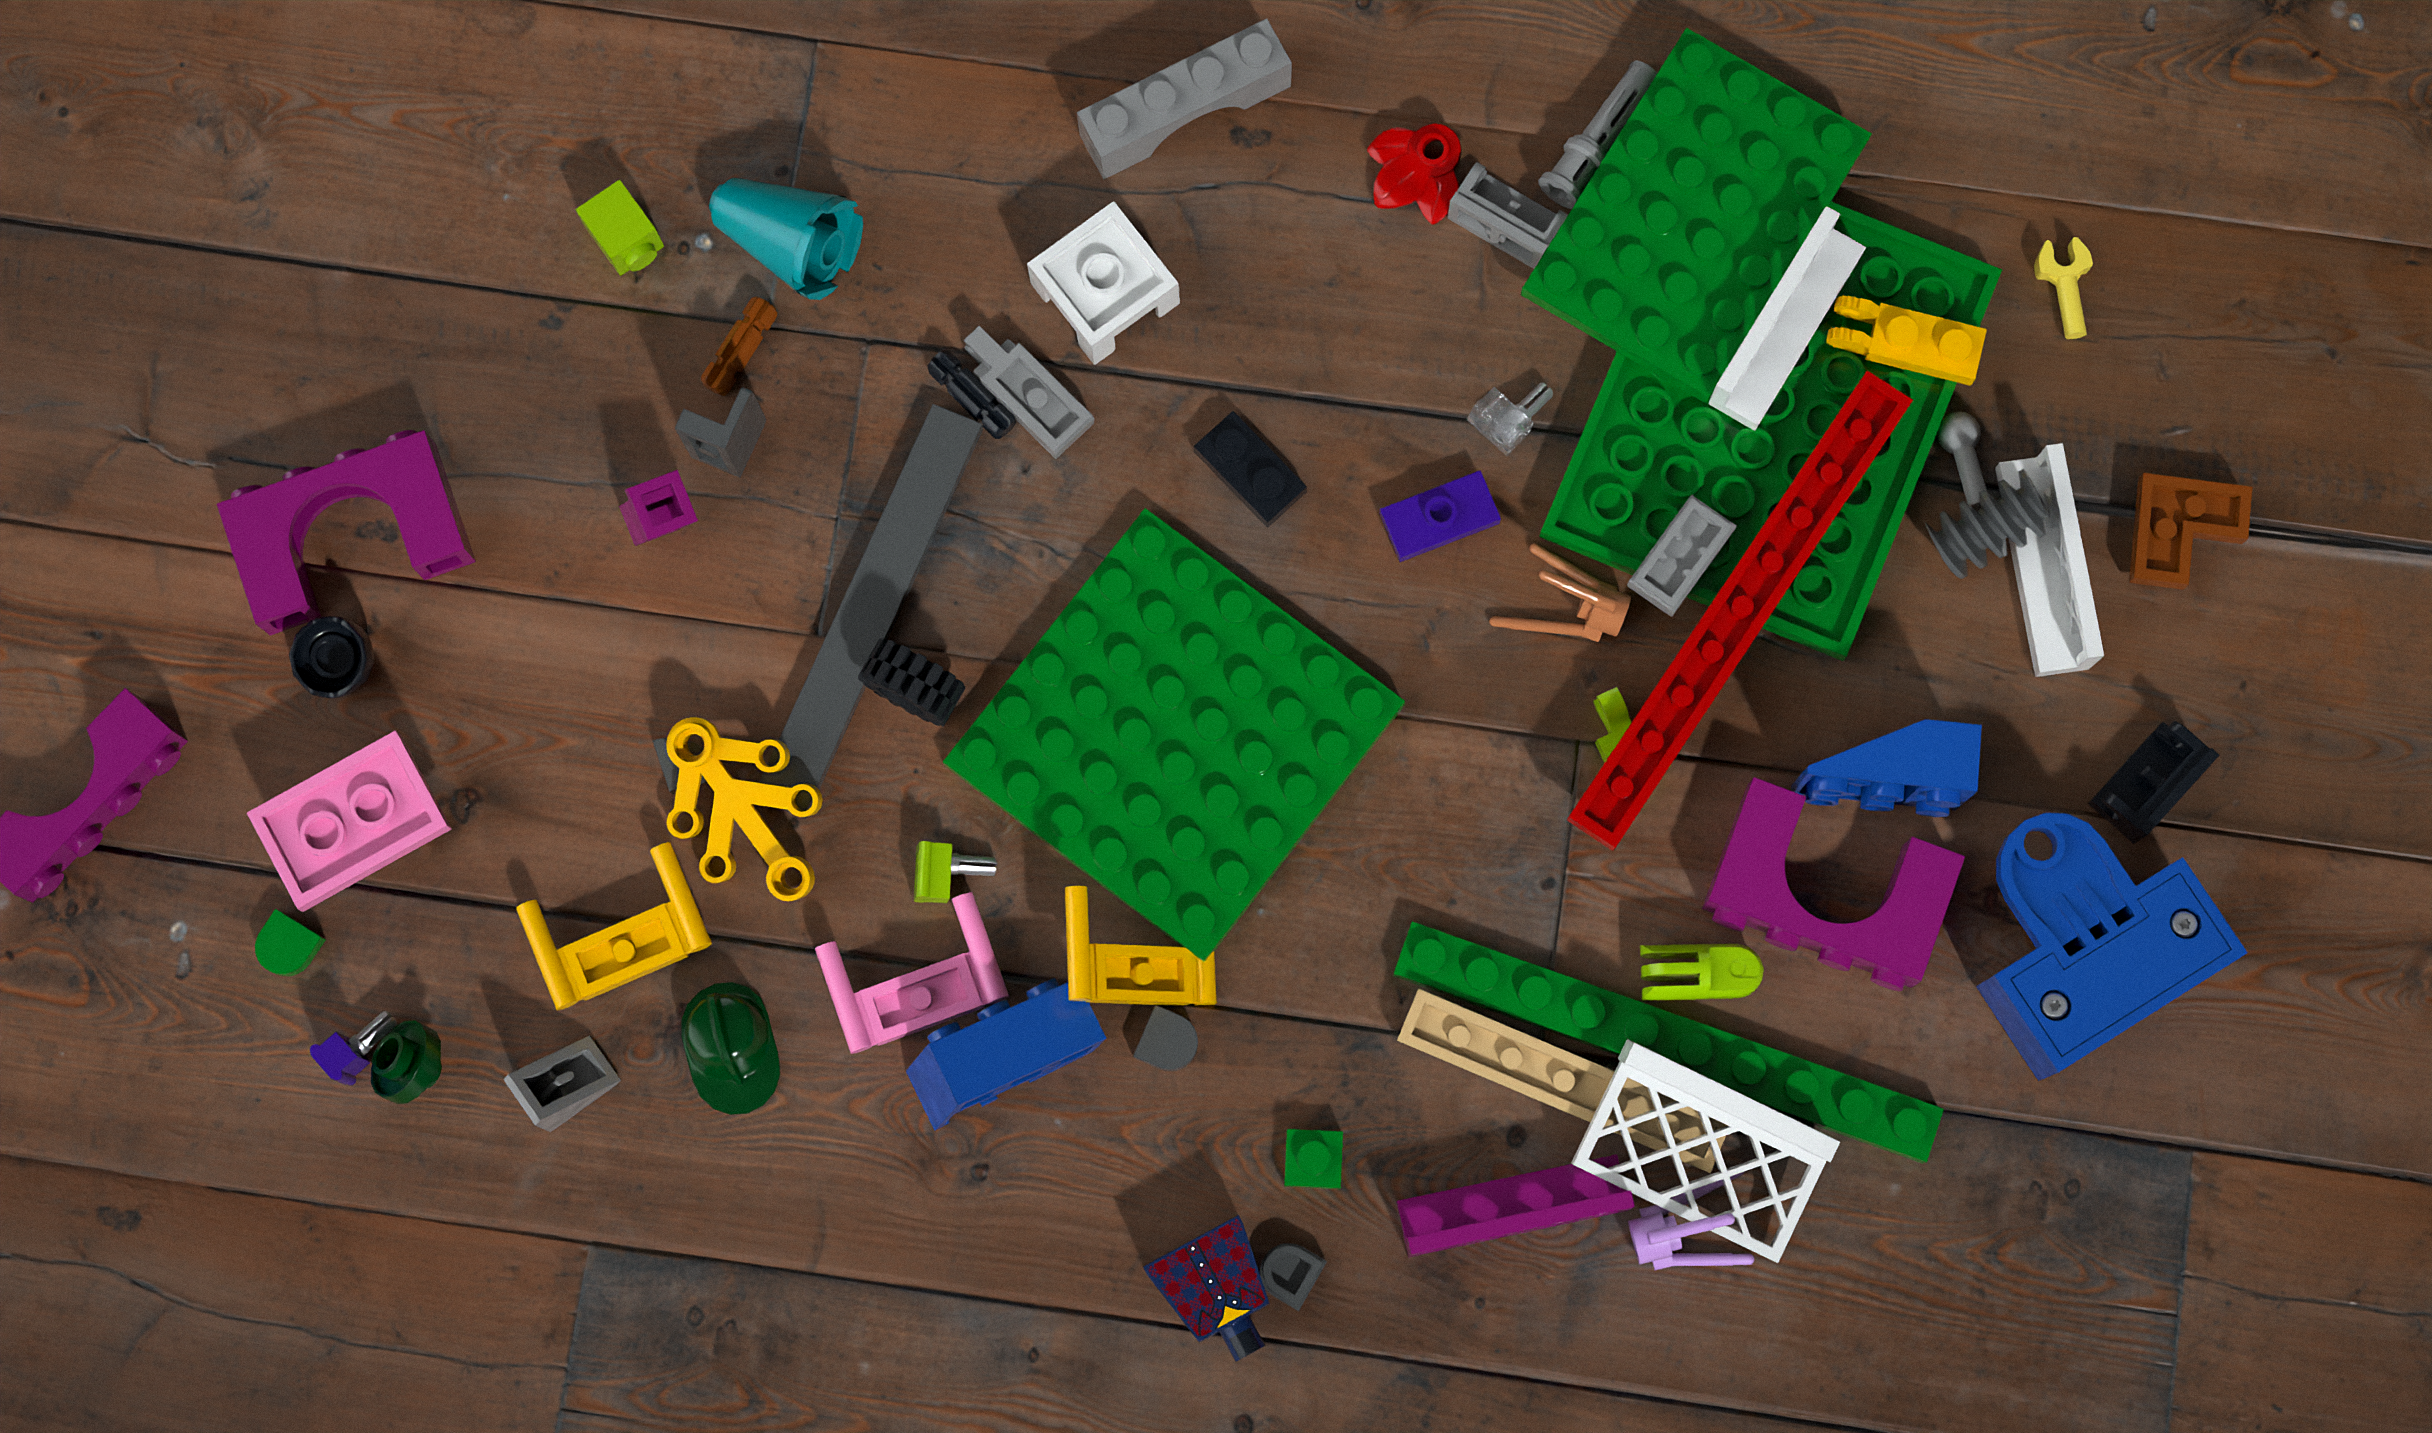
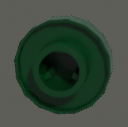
M415 1020L404 1021L394 1027L380 1041L373 1055L371 1085L374 1092L391 1102L404 1104L414 1100L426 1089L432 1087L438 1080L442 1070L441 1040L437 1031Z

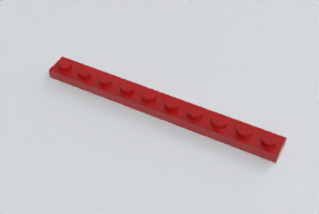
M1868 370L1865 372L1567 818L1568 822L1614 851L1913 399Z

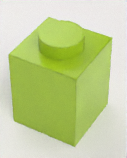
M620 179L575 209L589 234L620 276L629 270L639 271L645 268L656 258L657 251L664 247L655 227Z

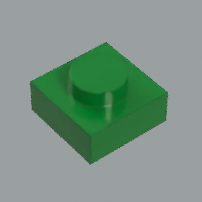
M1287 1129L1284 1187L1340 1190L1343 1132Z

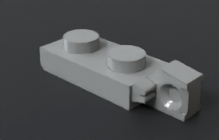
M980 326L964 339L966 343L965 350L979 364L973 371V374L1055 459L1094 424L1093 415L1020 343L1015 345L1011 340L1007 339L1000 346Z

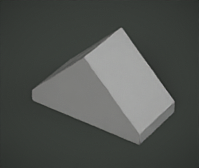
M590 1035L526 1065L504 1078L505 1083L534 1125L549 1132L555 1130L621 1081Z

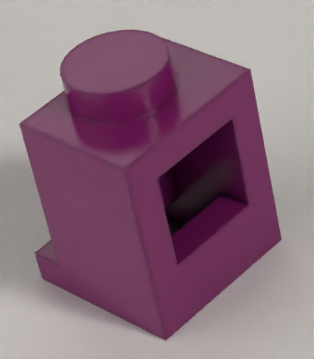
M678 470L625 489L629 500L619 506L635 546L680 530L698 521Z

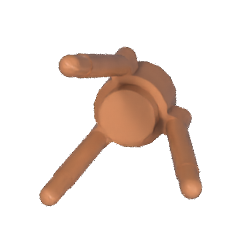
M1532 543L1529 547L1531 553L1585 585L1582 586L1548 570H1541L1539 572L1541 580L1581 598L1576 617L1584 619L1585 623L1576 624L1492 616L1489 620L1490 625L1494 627L1582 636L1599 642L1603 632L1615 637L1618 635L1629 608L1631 596L1618 592L1617 586L1600 581L1552 551L1550 552L1537 543Z

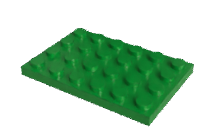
M1686 27L1522 287L1520 295L1707 404L1726 368L1826 206L1830 205L1867 145L1872 133Z

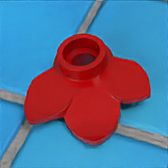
M1433 123L1419 128L1416 132L1406 128L1395 127L1379 134L1367 148L1370 156L1378 163L1384 165L1378 172L1374 183L1373 195L1375 206L1379 209H1394L1410 205L1416 201L1423 216L1429 223L1435 225L1443 220L1448 214L1450 200L1459 189L1454 169L1461 159L1462 147L1456 133L1445 125ZM1431 141H1440L1443 144V153L1437 159H1429L1425 155V148Z

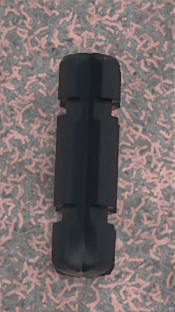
M944 349L940 351L927 365L929 374L941 386L946 384L947 392L976 421L982 419L983 428L993 438L1001 439L1007 435L1016 424L1015 416L1002 403L997 404L996 397L980 383V380L968 368L962 370L961 362L949 350Z

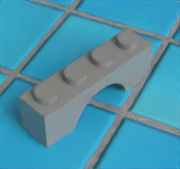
M1266 18L1078 111L1079 135L1104 180L1151 157L1159 144L1170 134L1204 114L1226 107H1239L1245 110L1291 87L1292 62Z

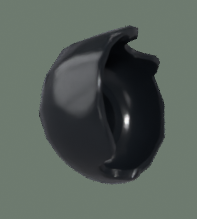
M323 616L309 621L295 635L289 652L292 673L297 681L310 694L331 699L344 697L356 691L368 680L375 662L372 641L364 629L352 620L340 616Z

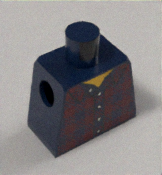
M1239 1215L1143 1267L1150 1280L1199 1343L1220 1332L1235 1362L1266 1346L1250 1315L1268 1306L1269 1300Z

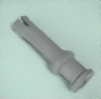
M1638 60L1632 61L1627 72L1609 97L1603 102L1601 108L1581 135H1574L1563 145L1565 153L1551 172H1544L1538 180L1541 190L1557 204L1572 209L1582 191L1589 183L1606 153L1657 75V72L1648 64Z

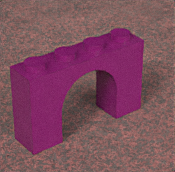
M416 430L397 432L386 439V444L369 450L363 448L346 450L335 456V462L316 469L305 466L290 470L282 476V481L265 487L249 485L239 488L231 493V499L216 504L254 622L257 626L271 636L307 623L314 618L321 617L304 564V540L315 518L330 505L344 499L356 497L371 498L391 507L412 568L424 580L476 562L437 445L425 430L420 432Z
M1753 777L1745 788L1702 909L1714 913L1712 920L1726 928L1744 931L1746 925L1765 932L1764 940L1776 947L1796 951L1799 945L1819 953L1817 960L1829 967L1849 971L1852 965L1872 973L1870 980L1873 983L1887 989L1902 991L1904 985L1912 988L1920 983L1965 856L1911 837L1901 847L1884 898L1872 916L1858 922L1846 924L1821 920L1807 912L1796 901L1789 889L1785 875L1786 853L1806 796Z

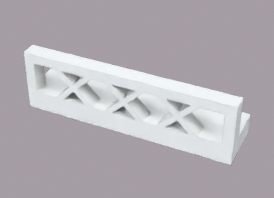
M1827 206L1726 368L1708 403L1754 431L1762 421L1866 249L1865 246L1833 229L1840 213Z
M2063 443L2046 445L2035 458L1999 462L1995 468L1997 481L1999 482L2004 479L2016 490L2020 488L2018 471L2024 469L2035 485L2051 519L2048 516L2045 517L2047 534L2041 538L2030 528H2026L2027 545L2022 548L2009 539L2035 677L2089 670L2104 656Z

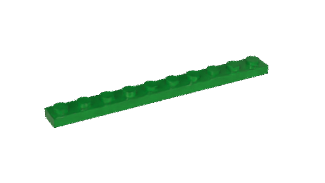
M1413 921L1411 922L1393 974L1394 977L1617 1056L1620 1055L1626 1040H1631L1784 1115L1922 1164L1928 1161L1944 1110L1941 1107Z

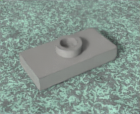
M1691 495L1630 578L1627 586L1672 617L1734 532L1736 525Z

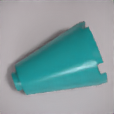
M731 178L724 184H720L710 198L709 209L714 226L798 294L811 300H821L838 287V285L831 282L837 274L839 268L849 272L861 244L864 225L863 217L854 213L853 207H857L858 204L844 196L742 178Z

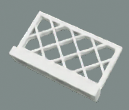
M1627 1039L1618 1057L1620 1062L1571 1163L1622 1189L1631 1190L1633 1194L1691 1222L1709 1217L1699 1212L1692 1190L1722 1180L1732 1209L1711 1217L1731 1213L1736 1218L1740 1231L1729 1226L1715 1228L1710 1231L1778 1263L1826 1161L1831 1163L1840 1141ZM1628 1077L1647 1086L1655 1109L1624 1120L1617 1098ZM1657 1092L1676 1100V1102L1662 1106ZM1687 1106L1697 1110L1705 1134L1675 1144L1665 1114ZM1613 1109L1617 1122L1604 1127ZM1658 1117L1668 1147L1637 1157L1627 1127ZM1709 1117L1728 1126L1713 1131ZM1620 1130L1630 1157L1629 1161L1607 1168L1589 1159L1599 1137ZM1737 1131L1749 1135L1757 1158L1726 1168L1716 1139ZM1709 1141L1719 1171L1689 1182L1678 1152ZM1760 1141L1778 1149V1151L1764 1155ZM1671 1155L1681 1185L1662 1192L1648 1188L1641 1165ZM1787 1156H1792L1807 1163L1808 1166L1799 1185L1778 1193L1767 1163ZM1760 1166L1770 1196L1740 1206L1730 1176ZM1633 1168L1638 1182L1619 1173ZM1685 1193L1689 1207L1671 1199V1197ZM1792 1198L1785 1213L1781 1201ZM1773 1204L1780 1225L1769 1246L1750 1236L1743 1215Z

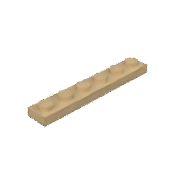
M1418 989L1397 1039L1401 1043L1588 1122H1591L1615 1072L1421 989ZM1627 1077L1617 1098L1624 1120L1655 1109L1647 1086ZM1657 1092L1662 1106L1676 1102V1100ZM1687 1106L1665 1114L1675 1144L1705 1134L1697 1110ZM1613 1109L1604 1127L1617 1122ZM1658 1117L1627 1127L1631 1140L1656 1151L1668 1147ZM1709 1117L1713 1131L1728 1126ZM1620 1130L1614 1132V1133H1616V1134L1621 1135ZM1726 1135L1716 1139L1720 1149ZM1709 1141L1678 1152L1682 1162L1711 1173L1715 1164V1158Z

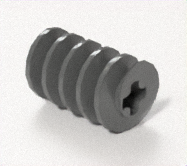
M2024 469L2018 471L2019 489L2016 490L2004 479L1998 482L2000 499L1997 501L1985 490L1979 492L1980 510L1976 511L1967 502L1962 501L1959 503L1961 520H1954L1945 511L1939 513L1941 530L1938 532L1925 522L1943 561L1958 578L1963 579L1968 576L1966 559H1969L1980 569L1988 565L1987 548L2000 559L2008 555L2006 538H2009L2020 548L2027 545V527L2040 538L2047 534L2045 517L2048 516L2051 519L2050 514L2031 478Z

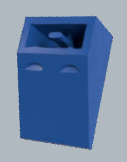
M1924 719L1807 766L1791 785V791L1805 795V802L1812 805L1835 806L1838 805L1839 799L1860 801V808L1869 811H1893L1895 804L1916 807L1915 813L1921 816L1947 817L1950 810L1956 811L1978 791L1982 725Z

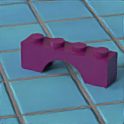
M126 688L86 728L93 745L94 766L91 778L82 794L72 804L53 814L26 816L6 810L0 817V882L14 895L33 903L37 898H44L51 894L64 878L62 872L77 857H83L97 847L103 838L102 830L116 816L120 817L127 814L138 804L142 797L141 790L155 775L161 776L178 762L181 756L179 750L188 741L143 699Z

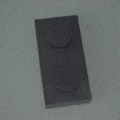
M1234 411L1227 415L1193 446L1194 453L1267 528L1307 493V486Z

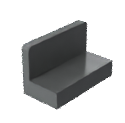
M742 387L724 425L683 409L675 430L691 458L740 478L765 426L766 418L754 392Z

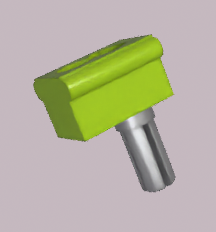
M919 842L916 846L914 901L921 903H947L950 899L951 875L994 876L997 868L986 866H996V858L952 853V844Z

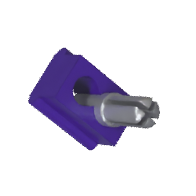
M383 1011L357 1035L355 1034L351 1038L335 1032L321 1045L313 1044L310 1047V1055L332 1080L345 1085H354L356 1083L355 1076L371 1063L365 1054L397 1025V1022L389 1012Z

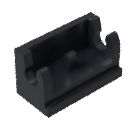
M2173 721L2169 726L2162 722L2088 804L2135 844L2154 829L2220 755L2213 748L2206 746L2179 722Z

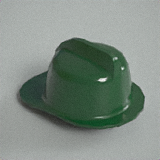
M715 983L699 991L687 1004L681 1020L682 1041L693 1083L700 1097L713 1109L729 1115L748 1114L762 1107L775 1093L780 1078L779 1054L768 1012L758 995L749 987L737 983Z

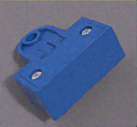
M2043 813L2024 820L2004 839L1996 857V881L2003 898L2036 949L1980 983L1976 988L2037 1080L2041 1081L2059 1073L2248 952L2183 857L2135 886L2104 838L2088 822L2067 813ZM2039 831L2050 839L2052 854L2049 859L2044 861L2035 860L2026 853L2024 839L2027 833Z

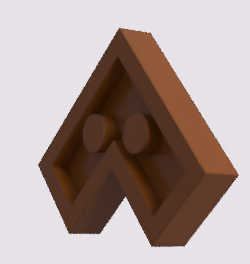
M2143 473L2138 478L2129 583L2184 590L2189 585L2193 538L2235 544L2245 543L2249 536L2253 487Z

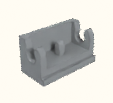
M1476 162L1450 200L1447 219L1534 269L1568 214L1561 210L1555 214L1488 175L1485 170L1486 167Z

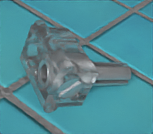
M1539 383L1519 404L1514 405L1499 390L1493 387L1474 405L1467 421L1501 452L1508 456L1528 436L1534 424L1531 417L1553 397V391L1549 387L1544 392L1547 384Z

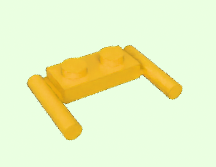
M670 842L660 844L650 850L670 902L661 904L563 946L558 950L537 900H530L516 907L556 1010L568 1008L580 1000L587 1001L689 957L688 954L703 950L712 945Z
M1065 887L1069 1001L1175 1006L1217 1004L1214 951L1203 962L1186 947L1089 944L1087 887Z

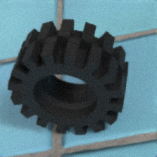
M884 638L878 640L858 675V680L863 682V685L867 688L874 690V693L880 697L888 699L893 705L900 706L906 712L917 715L926 722L930 721L934 725H941L942 727L945 726L966 689L962 681L956 679V676L952 673L944 671L943 667L937 663H932L926 659L927 657L912 652L910 648L903 645L899 646L894 641H887Z

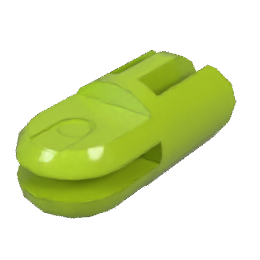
M1640 945V956L1645 959L1695 958V962L1656 963L1642 966V980L1654 982L1695 981V985L1651 986L1643 988L1642 1001L1741 998L1753 993L1763 978L1764 968L1761 958L1753 949L1745 945Z

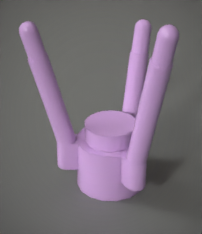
M1744 1172L1730 1176V1180L1732 1181L1738 1178L1739 1176L1743 1175ZM1722 1180L1696 1188L1692 1190V1193L1696 1200L1724 1184ZM1685 1193L1671 1197V1199L1684 1205L1688 1204ZM1658 1205L1639 1209L1641 1218L1628 1221L1639 1265L1653 1262L1654 1270H1659L1671 1266L1751 1265L1754 1263V1256L1752 1254L1672 1253V1251L1682 1249L1681 1237L1733 1224L1735 1217L1731 1213L1677 1225L1674 1215L1663 1218L1670 1211Z

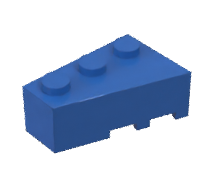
M1054 978L1026 992L1028 1000L1010 1007L1008 1001L1003 1000L977 1014L979 1022L963 1029L960 1028L958 1022H954L929 1034L927 1038L930 1043L908 1067L906 1073L934 1131L949 1124V1119L960 1111L978 1103L983 1107L997 1100L996 1095L1027 1081L1032 1083L1092 1053L1106 1039V1036L1090 1004L1086 1003V1001H1069L1068 982L1059 986L1057 979Z

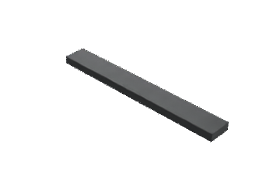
M932 404L779 738L780 741L787 745L790 751L789 763L779 772H764L759 783L785 787L807 783L820 789L865 691L866 686L858 680V675L880 638L888 640L982 434L983 425L981 423ZM776 747L767 764L771 767L775 766L780 759V753ZM801 790L796 795V804L803 811L809 810L812 806L813 798L808 791Z

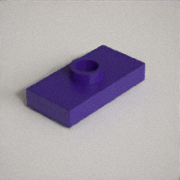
M1481 470L1381 508L1379 512L1399 563L1496 526L1501 521Z

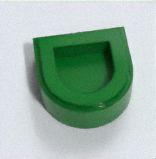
M275 909L256 938L255 954L259 963L266 970L279 976H293L301 973L310 965L326 939Z

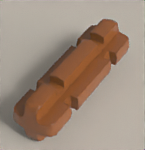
M757 296L750 299L742 311L745 315L744 319H737L715 354L718 357L716 363L710 362L701 375L703 385L715 394L725 396L729 393L737 380L734 378V374L743 371L764 338L761 336L762 330L768 331L777 317L776 308L768 301Z

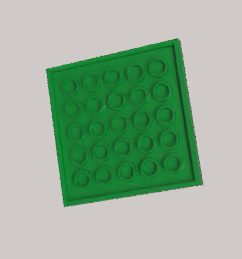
M1144 508L943 760V764L1181 947H1186L1197 958L1205 962L1221 944L1403 709L1405 700Z

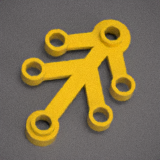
M699 717L686 718L676 723L670 730L666 743L669 758L679 768L674 809L670 811L667 817L669 832L679 839L692 838L698 835L704 825L703 815L696 808L702 776L715 792L707 851L699 862L701 876L710 883H721L729 880L734 875L736 861L730 853L735 820L769 866L766 883L772 895L782 901H794L805 897L812 890L815 881L812 866L802 857L789 855L754 805L787 809L797 817H808L816 814L822 806L823 798L820 790L816 786L807 783L785 787L734 779L721 762V760L755 763L757 768L763 772H779L788 765L790 760V751L787 745L777 739L755 743L721 738L718 729L713 723ZM694 734L699 735L704 741V749L699 755L692 754L688 749V740ZM770 745L776 747L780 753L779 762L773 767L767 765L763 759L764 750ZM801 790L808 791L813 798L812 806L807 811L799 809L796 804V795ZM683 811L688 812L693 818V826L689 832L681 831L677 825V818ZM714 856L721 857L726 864V870L720 877L712 874L709 868L710 861ZM791 867L798 869L802 875V882L797 888L790 887L785 881V873Z

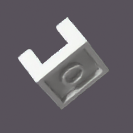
M1114 201L1027 263L1031 285L1046 303L1050 299L1077 332L1080 348L1094 365L1116 349L1114 339L1116 335L1155 308L1156 315L1160 318L1180 304L1179 283Z

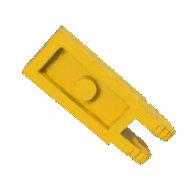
M1843 295L1836 298L1834 312L1836 314L1873 324L1871 336L1864 332L1844 327H1831L1828 330L1826 343H1829V345L1848 352L1866 356L1865 360L1969 386L1975 381L1987 329L1880 303L1878 306L1871 300L1856 298L1855 296Z

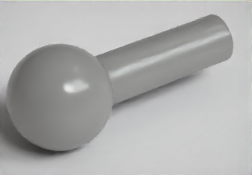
M1961 411L1952 412L1942 419L1937 431V438L1944 450L1954 454L1967 503L1975 510H1980L1979 492L1982 490L1987 492L1975 447L1981 437L1980 425L1975 417L1969 413Z

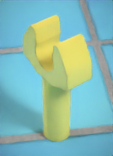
M2074 237L2068 245L2070 265L2061 266L2054 259V249L2051 241L2047 240L2041 247L2035 260V277L2038 280L2049 281L2056 286L2065 338H2081L2087 335L2077 281L2081 275L2086 274L2092 267L2091 253L2078 237Z

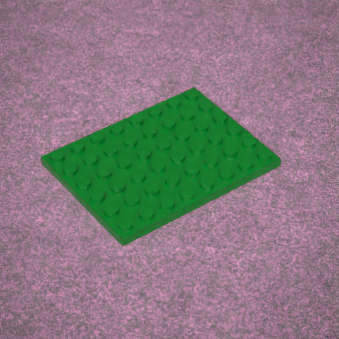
M1834 202L1830 203L1828 207L1840 213L1833 229L1866 247L1838 296H1855L1856 298L1871 300L1878 306L1880 303L1980 327L2002 269ZM1835 301L1755 431L1616 352L1539 537L1633 575L1688 498L1693 495L1736 525L1734 532L1687 595L1689 599L1710 606L1868 370L1913 399V401L1762 627V629L1844 661L1853 643L1957 382L1865 360L1866 356L1848 352L1829 345V343H1826L1828 330L1831 327L1857 330L1871 336L1873 324L1836 314L1834 312Z

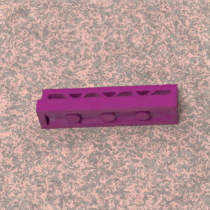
M1617 1154L1592 1159V1161L1607 1168L1619 1164ZM1573 1164L1398 1200L1396 1202L1408 1258L1626 1212L1635 1207L1631 1190L1626 1191Z

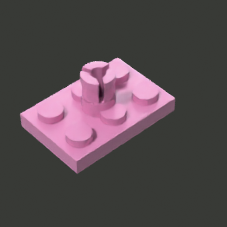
M396 730L247 812L295 906L302 912L452 829L405 741Z

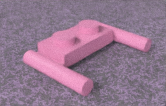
M973 892L964 893L952 899L970 952L954 956L860 990L859 992L853 993L836 941L828 942L815 948L851 1054L867 1050L877 1044L880 1046L980 1010L985 1005L997 1003L1009 997Z

